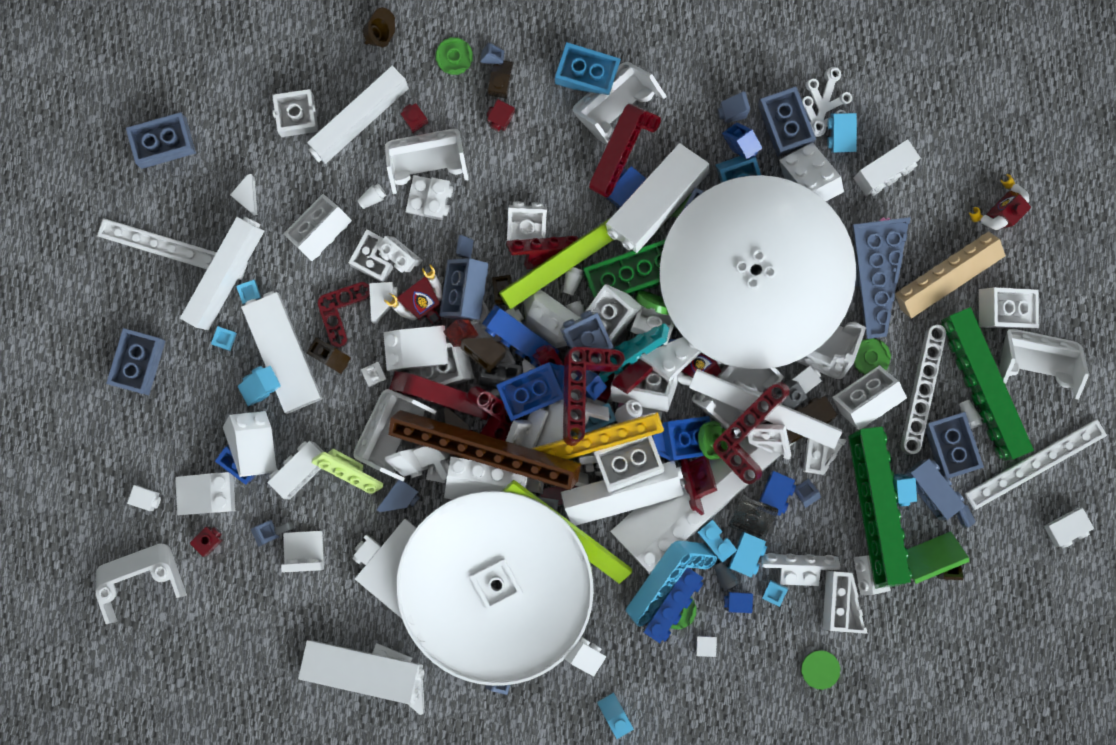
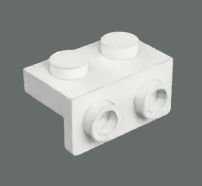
M869 555L854 557L860 595H874L891 591L890 587L875 589Z

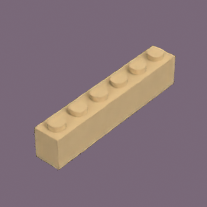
M990 232L983 234L896 292L895 297L901 310L910 318H913L1005 257L1000 239Z

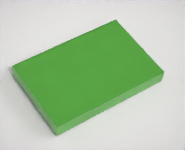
M951 531L907 549V563L911 569V578L915 584L969 562L968 555Z

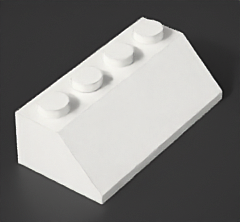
M451 457L444 498L453 500L475 492L502 491L513 480L526 488L528 477L476 461Z

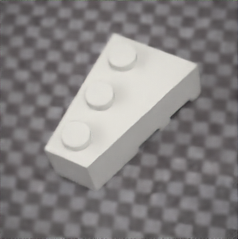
M826 571L822 629L867 633L862 618V609H860L858 602V593L853 573Z

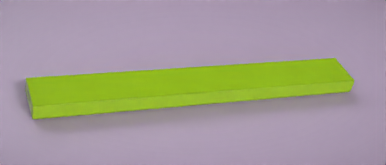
M610 218L500 291L499 294L507 308L512 309L613 241L614 239L607 234L606 223Z
M515 480L511 481L502 490L532 498L556 512ZM556 512L578 536L587 553L589 562L619 584L632 574L631 567Z

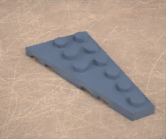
M911 217L852 225L866 339L887 336L896 284L898 283L903 258L904 244L907 238L908 224Z

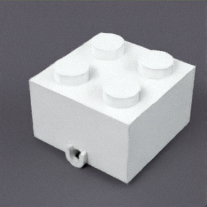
M310 89L273 95V117L276 118L277 131L281 137L319 132L314 95Z

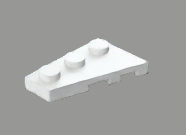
M683 336L667 343V346L663 345L656 348L647 355L642 354L640 360L652 366L653 371L670 382L701 352Z

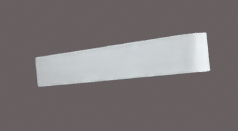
M933 325L925 333L901 440V450L908 455L918 453L922 446L946 338V330L941 325ZM933 329L939 332L938 339L932 336ZM928 348H932L935 351L934 357L928 355ZM925 366L931 369L930 376L924 374L923 369ZM920 385H924L927 388L925 395L920 393ZM917 403L922 405V413L916 412L915 405ZM912 422L918 424L919 429L917 432L911 429ZM909 440L912 441L915 445L913 451H910L907 448V442Z

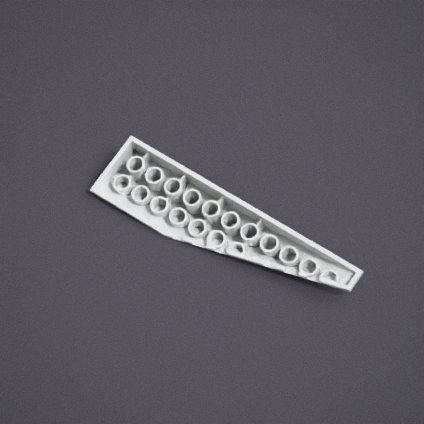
M748 437L739 444L760 466L762 472L782 455L774 450L770 453L761 447L749 444ZM735 455V462L741 464V458ZM721 458L716 460L709 459L717 491L700 498L705 514L700 515L691 509L689 505L690 495L686 492L685 488H682L684 496L634 509L610 531L649 575L672 543L679 540L687 541L749 485L744 483ZM748 469L749 477L754 478L755 473Z

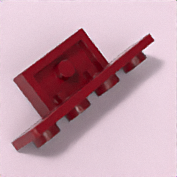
M577 236L525 240L515 239L506 241V246L511 255L526 254L525 268L535 269L579 238Z
M704 455L691 462L689 458L678 460L681 463V472L686 481L684 487L691 499L689 500V505L693 511L703 515L705 513L700 498L717 491L709 459Z

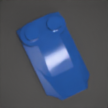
M548 362L496 385L511 421L564 399V365Z
M710 416L664 422L662 424L664 431L652 435L659 456L670 461L704 456L699 446L698 433L700 427L710 421Z

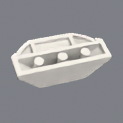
M540 289L523 301L526 327L555 348L567 346L560 328L564 327V322L570 319L576 321L580 317Z

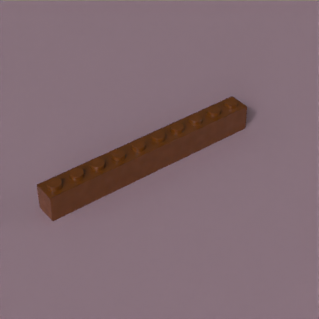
M399 410L390 419L388 434L390 436L571 490L578 482L581 463L403 410Z

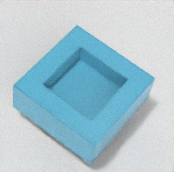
M255 280L236 286L243 305L251 299L259 300L262 298Z
M217 326L211 344L231 351L237 333Z
M770 580L762 599L780 607L788 588Z

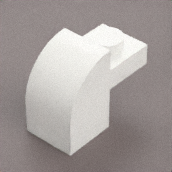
M419 445L413 450L421 467L434 463L441 479H447L451 459L449 453Z

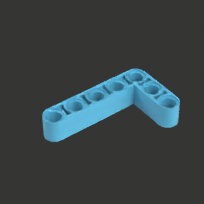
M675 541L667 549L627 606L626 613L637 626L645 625L652 618L687 567L709 569L715 564L717 557L703 543Z

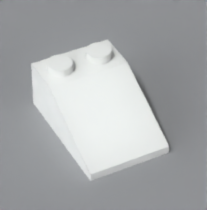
M996 287L979 289V327L1039 328L1038 290Z
M445 326L384 332L387 371H405L448 364Z
M457 341L447 343L448 364L409 370L410 374L449 387L475 379L469 355L460 349L461 342Z
M266 411L229 415L223 430L239 477L273 473L277 467L272 429Z
M229 472L176 477L177 515L235 511L234 476Z

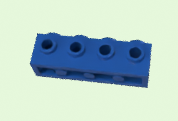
M496 305L482 323L487 327L485 329L487 333L493 337L496 334L502 338L500 340L501 343L508 348L511 345L516 348L515 353L522 358L528 356L532 359L529 363L536 368L539 366L532 355L536 353L539 347L549 345L554 348L557 354L559 353L558 349Z
M687 567L643 629V633L658 643H661L662 640L665 642L671 634L669 631L673 624L677 625L682 615H680L682 609H687L693 599L690 597L694 591L698 592L702 587L703 582L701 580L703 577Z

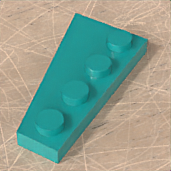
M665 323L658 327H653L651 330L638 334L635 338L624 341L612 348V350L622 352L625 360L622 366L614 372L600 371L599 377L605 383L609 380V375L612 373L617 375L623 371L622 367L627 363L633 364L638 361L642 353L647 355L667 342L669 327ZM610 357L611 363L616 365V359Z

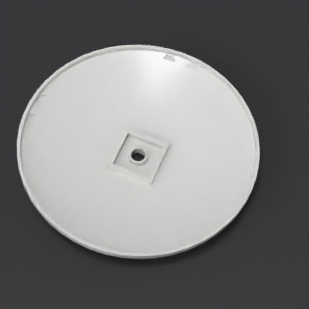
M764 175L731 179L713 186L695 198L681 212L671 227L663 247L660 262V285L664 304L680 333L696 349L713 360L744 369H770L788 365L806 357L822 346L844 319L852 300L856 280V262L851 239L844 224L832 207L812 190L801 184L779 177ZM760 265L762 267L761 274L753 275L751 267Z
M482 491L470 493L448 501L434 510L411 535L404 548L397 573L399 610L404 625L417 647L427 658L444 671L460 679L483 685L518 684L534 679L553 669L568 656L579 642L589 621L593 604L592 570L587 553L576 533L563 518L546 505L527 496L511 492ZM499 580L502 583V588L494 589L491 582Z

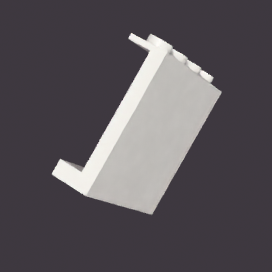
M407 519L401 522L355 578L357 582L400 618L402 616L397 599V573L404 548L416 530V527Z

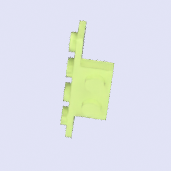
M335 449L330 450L328 453L322 452L312 459V464L369 494H373L383 488L382 482L363 473V464Z

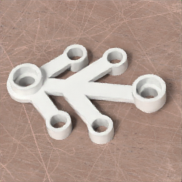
M837 67L828 68L824 73L827 84L823 97H821L818 91L819 82L816 79L806 82V88L810 91L818 108L817 116L812 108L813 99L807 96L801 100L815 137H820L826 132L828 118L824 120L826 112L852 101V95L845 92L839 98L830 102L835 82L841 78V71ZM833 71L836 72V77L833 76ZM811 82L814 83V88L810 86ZM844 95H846V96L848 97V101H847V102H846V101L844 100V98H843ZM805 100L809 101L808 106L805 104ZM839 110V111H836L835 113H846V112H845L844 110ZM816 124L820 125V130H817Z

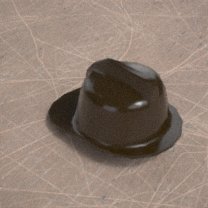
M384 7L378 8L364 25L363 36L365 38V45L370 44L383 48L389 44L395 33V17L390 10Z

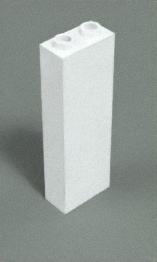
M393 65L307 142L310 146L308 150L318 162L322 160L326 164L409 89L405 78Z
M679 143L606 223L607 234L612 239H618L622 242V245L627 250H633L638 253L710 173L709 163Z
M236 217L180 319L196 328L210 329L264 233V230L259 228L261 224L247 217L243 219Z
M271 291L264 294V298L259 300L251 299L245 302L246 305L241 308L265 366H271L281 385L276 390L284 413L289 414L323 398L279 293Z
M675 461L663 463L664 473L612 492H608L604 480L563 491L561 495L565 511L570 522L576 526L684 496L682 488H685L681 468H676Z
M307 640L298 679L405 704H415V701H418L420 696V689L418 687L419 682L423 680L424 670L422 669V664Z

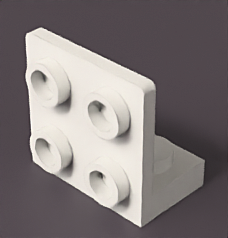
M322 531L283 534L285 564H281L282 572L324 570Z

